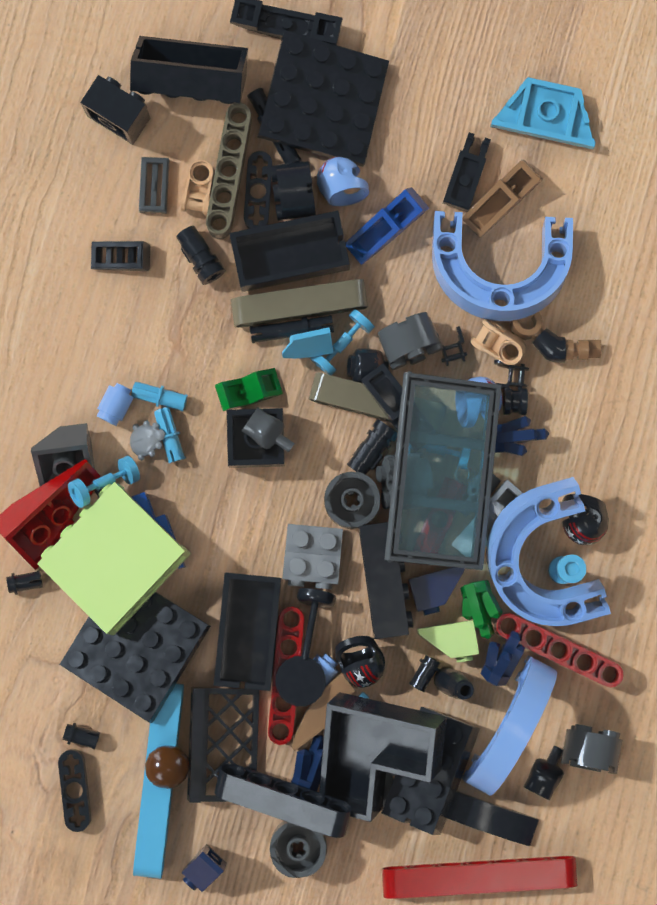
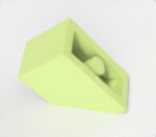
M473 620L417 628L418 635L448 657L456 658L457 663L473 660V655L479 654Z

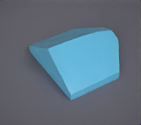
M330 328L291 335L289 338L290 343L282 351L283 358L298 359L334 353Z

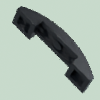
M235 0L230 24L281 39L285 30L337 45L343 18L318 12L312 15L263 5V1Z
M459 791L455 794L447 819L526 846L531 845L539 821L537 818L497 806Z

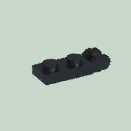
M470 132L468 133L463 151L460 150L442 203L466 212L470 209L486 162L485 155L491 141L488 138L482 141L479 156L468 153L475 139V134Z

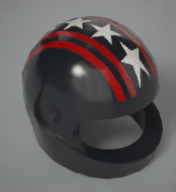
M574 494L564 496L562 502L573 500ZM580 494L579 498L587 509L584 512L570 515L568 519H565L562 522L563 529L568 538L576 544H595L602 539L608 530L609 518L606 505L598 498Z
M356 636L340 642L335 647L336 661L340 665L343 676L351 685L359 688L369 687L377 683L383 676L385 658L374 638L370 636ZM367 646V648L360 651L344 653L353 647Z

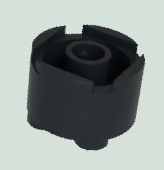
M309 161L270 166L272 182H278V184L273 185L275 202L280 201L281 203L275 205L277 220H290L316 215Z

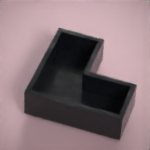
M339 692L327 703L319 793L350 804L352 807L350 817L371 822L383 809L386 772L431 783L441 771L447 717Z

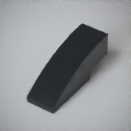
M381 364L362 378L361 381L398 431L402 386L387 367ZM413 402L411 431L436 434L434 428ZM409 442V447L413 452H416L426 443Z

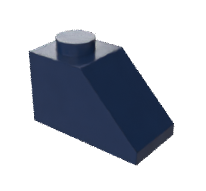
M452 567L408 579L416 611H423L424 616L440 612L439 606L446 604L465 569Z
M206 844L183 869L182 874L185 876L183 881L194 891L198 888L203 892L224 872L227 863Z

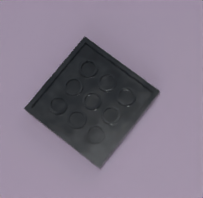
M284 30L258 138L329 158H348L356 165L363 167L367 157L389 60Z
M155 592L115 635L106 634L88 617L59 665L147 722L153 723L211 626Z

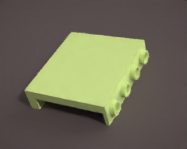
M116 482L112 485H106L100 491L99 499L93 505L89 504L81 511L79 515L81 518L74 525H69L60 534L61 539L55 545L46 548L41 554L42 559L37 563L109 635H115L191 554L183 545H180L124 490L122 485Z

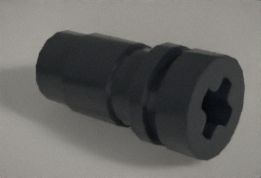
M195 226L185 228L176 236L188 262L193 263V270L198 274L197 277L202 285H207L217 280L225 273L226 270L221 262H218L219 259L216 254L212 255L209 246Z
M378 418L372 425L374 427L373 430H368L367 438L364 442L362 441L354 452L353 457L347 463L350 468L365 475L370 469L374 471L383 459L381 454L386 448L389 449L391 447L389 444L391 441L394 442L397 439V432Z

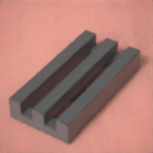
M141 158L139 213L150 212L156 214L157 212L167 214L169 158ZM148 164H153L150 206H146ZM163 164L161 206H156L158 165Z

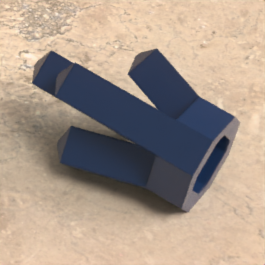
M526 416L504 424H498L495 453L506 452L524 456L527 453L526 447L516 443L547 440L549 432L546 429L521 430L530 426L531 419Z
M511 631L500 651L499 643H489L486 662L480 673L487 682L495 686H506L525 649L523 645L518 644L521 639V635L518 632Z
M323 735L313 737L309 750L303 749L297 752L291 783L317 792L321 779Z

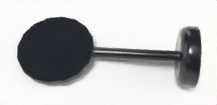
M300 588L297 592L298 601L311 606L302 656H294L287 659L279 667L275 676V686L279 696L286 703L293 706L305 707L315 703L322 696L325 689L323 669L315 660L309 658L318 607L330 608L334 606L336 596L326 591L310 588Z

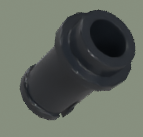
M40 570L21 575L11 573V576L6 577L9 593H15V595H18L19 591L43 588Z
M425 655L424 659L421 658L419 660L421 664L413 679L409 682L411 686L424 693L435 672L440 670L438 668L440 662L428 655Z
M73 723V725L67 724L63 740L68 741V745L72 742L95 750L100 732L76 726L77 723Z

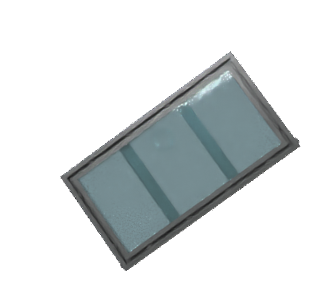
M410 371L404 372L384 560L388 562L400 561L483 570L502 385L416 374Z

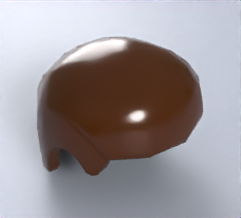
M169 745L158 747L147 758L145 763L146 776L153 785L159 788L169 789L179 786L189 773V758L179 747Z

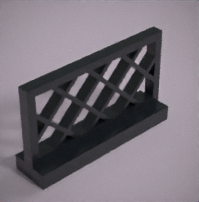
M191 687L188 754L190 770L187 782V800L190 803L228 802L216 795H206V784L214 776L218 778L217 773L222 764L228 762L235 764L232 758L243 748L251 755L250 763L246 768L257 771L260 690ZM209 694H221L228 702L217 714L209 707ZM226 694H235V696L230 700ZM241 695H253L252 707L243 714L234 702ZM232 706L241 715V718L229 728L219 716ZM210 711L213 717L208 721ZM251 713L252 722L247 718ZM217 719L227 731L215 742L208 735V727ZM245 720L252 727L251 735L242 742L233 730ZM231 734L239 742L240 746L228 756L219 747V744ZM209 740L213 745L207 749ZM250 741L251 750L246 746ZM214 748H217L226 759L213 770L207 763V755ZM208 768L212 773L206 778Z

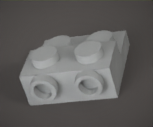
M288 524L282 579L288 580L289 586L304 587L306 581L316 582L315 588L332 589V584H338L343 529Z

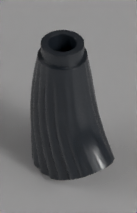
M443 667L435 674V686L449 697L469 699L473 695V684L461 672L450 667Z

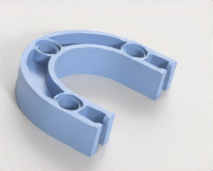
M435 211L432 240L434 273L444 293L464 311L487 320H518L541 311L555 299L562 289L572 261L573 218H565L563 227L559 228V233L564 234L563 239L552 238L551 227L552 224L556 223V218L545 217L542 227L541 265L533 275L524 281L501 285L480 278L467 265L462 253L463 212H455L453 221H450V227L455 228V232L451 233L441 232L440 227L442 218H445V212ZM449 246L453 251L445 252L441 250V247ZM559 252L563 255V257L557 258L554 257L551 253ZM503 300L507 305L501 307L496 305L494 301Z
M574 477L533 488L516 497L501 511L488 537L486 550L487 565L491 579L500 597L516 614L541 625L567 626L611 614L609 605L605 600L607 597L605 588L599 579L565 589L547 590L529 583L520 573V550L532 531L544 523L585 511L584 504L579 498L581 494L580 487ZM575 492L573 500L558 501L559 497ZM551 499V504L548 507L539 508L541 501ZM502 567H510L508 573L503 575L498 574V571ZM601 595L599 596V601L584 604L585 600ZM577 602L573 609H565L569 603Z
M528 655L524 661L526 664L522 672H518L515 678L518 681V687L499 728L480 756L474 754L470 769L466 770L462 777L464 782L489 796L499 789L521 756L544 712L556 682L557 670Z

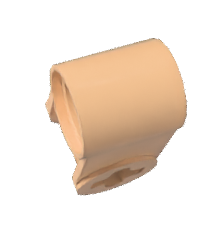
M195 161L189 168L186 187L184 188L181 200V211L183 212L192 210L203 212V215L207 216L215 175L212 166L207 161ZM199 169H207L209 176L204 181H198L195 179V173Z
M483 319L482 323L484 325L477 337L472 338L471 344L504 364L514 365L518 363L526 351L524 340L505 329L496 321ZM491 332L489 338L486 340L485 338L487 337L488 333ZM508 344L515 345L519 350V354L516 356L509 355L505 350V346Z

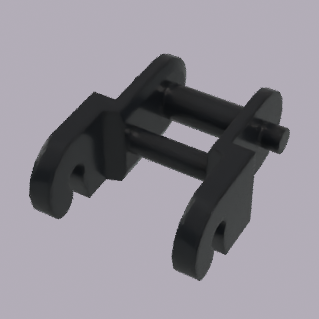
M460 326L456 327L459 341L448 346L442 345L444 358L441 361L442 363L445 362L446 366H449L450 361L462 359L465 362L467 352H463L461 344H464V338ZM458 347L459 353L447 356L446 350Z
M494 360L495 365L502 364V366H508L509 369L508 382L506 384L496 383L502 385L501 389L509 388V386L518 387V390L527 388V385L524 384L525 371H529V368L525 367V364L514 366L504 364L500 360ZM513 370H519L518 383L512 382Z

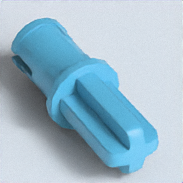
M141 382L134 383L131 393L132 397L155 403L156 407L162 405L178 409L182 412L185 409L188 397L187 394L184 395L166 390L162 385L159 388Z
M164 407L156 410L154 415L159 424V429H163L165 432V437L162 441L168 463L185 459L186 457L184 456L178 436L180 431L177 432L170 409Z

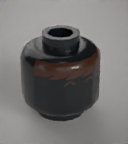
M356 349L353 355L348 357L347 375L352 378V381L362 383L361 379L381 364H384L389 370V362L384 360L383 354L379 350Z

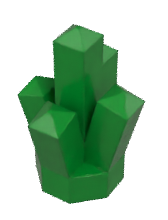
M489 580L477 581L462 586L460 588L463 598L462 617L467 620L473 619L474 626L479 628L481 637L490 639L495 634L491 618H499L503 611L491 591Z

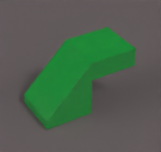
M275 368L255 371L243 378L224 381L215 385L223 411L242 408L283 394Z

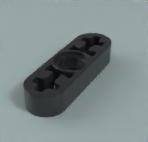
M256 151L248 159L244 222L248 229L265 226L269 223L272 183L270 166H272V159L264 151ZM258 158H262L264 163L268 164V166L262 168V178L251 179V176L257 177V167L253 163H257ZM257 184L263 185L266 188L265 196L260 199H256L250 194L251 188ZM249 203L255 205L266 204V207L260 206V217L264 218V220H260L258 225H253V220L249 219V217L254 216L255 212L254 205L249 206Z
M69 749L63 752L58 760L64 821L69 830L80 832L86 829L91 822L84 755L79 750ZM69 754L73 755L74 759L79 760V764L74 766L75 774L81 773V778L72 777L66 780L65 775L71 774L70 766L64 763L65 760L69 759ZM77 782L82 786L83 792L79 798H72L68 795L67 787L70 783ZM84 801V806H79V814L81 816L85 815V820L81 822V826H77L76 821H71V817L75 815V806L69 808L68 803L76 804Z

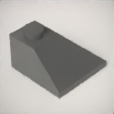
M87 423L60 426L31 448L39 486H42L84 459L95 469Z

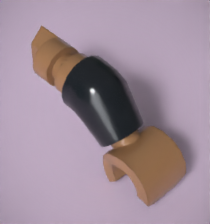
M539 312L535 313L532 317L534 322V328L532 329L521 327L519 319L512 320L510 323L513 334L523 340L533 338L534 341L532 343L546 360L551 362L565 363V360H573L574 357H577L578 360L601 358V340H578L577 343H574L573 340H565V337H559L549 329L543 330L541 328L543 320Z

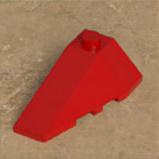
M86 459L82 460L17 500L0 514V534L36 570L39 567L37 563L42 559L41 554L51 545H55L59 541L62 531L75 522L72 518L79 507L70 496L68 490L69 482L80 479L87 487L93 484V480L101 476Z

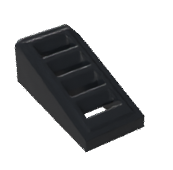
M144 241L92 242L91 269L149 271L150 244ZM102 248H106V263H102ZM114 249H117L116 263H113ZM125 249H128V263H125Z

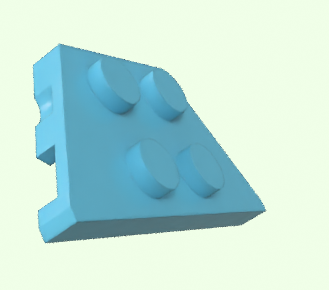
M530 77L526 78L517 92L512 95L503 109L494 117L490 126L588 149H594L595 140L592 138L589 126L588 113L584 107L582 90Z

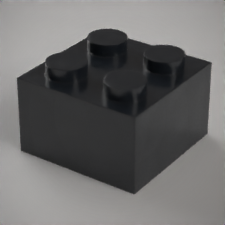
M98 75L80 103L87 117L133 145L150 120L148 107L144 104L145 99L133 91L128 94L120 89L122 85L109 76L104 79Z
M283 408L261 409L284 423ZM256 409L226 410L229 468L285 466L283 448L274 444L270 449H264L251 437L241 432Z

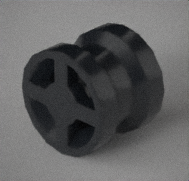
M504 388L503 415H510L512 412L526 416L528 406L527 388H521L518 391Z

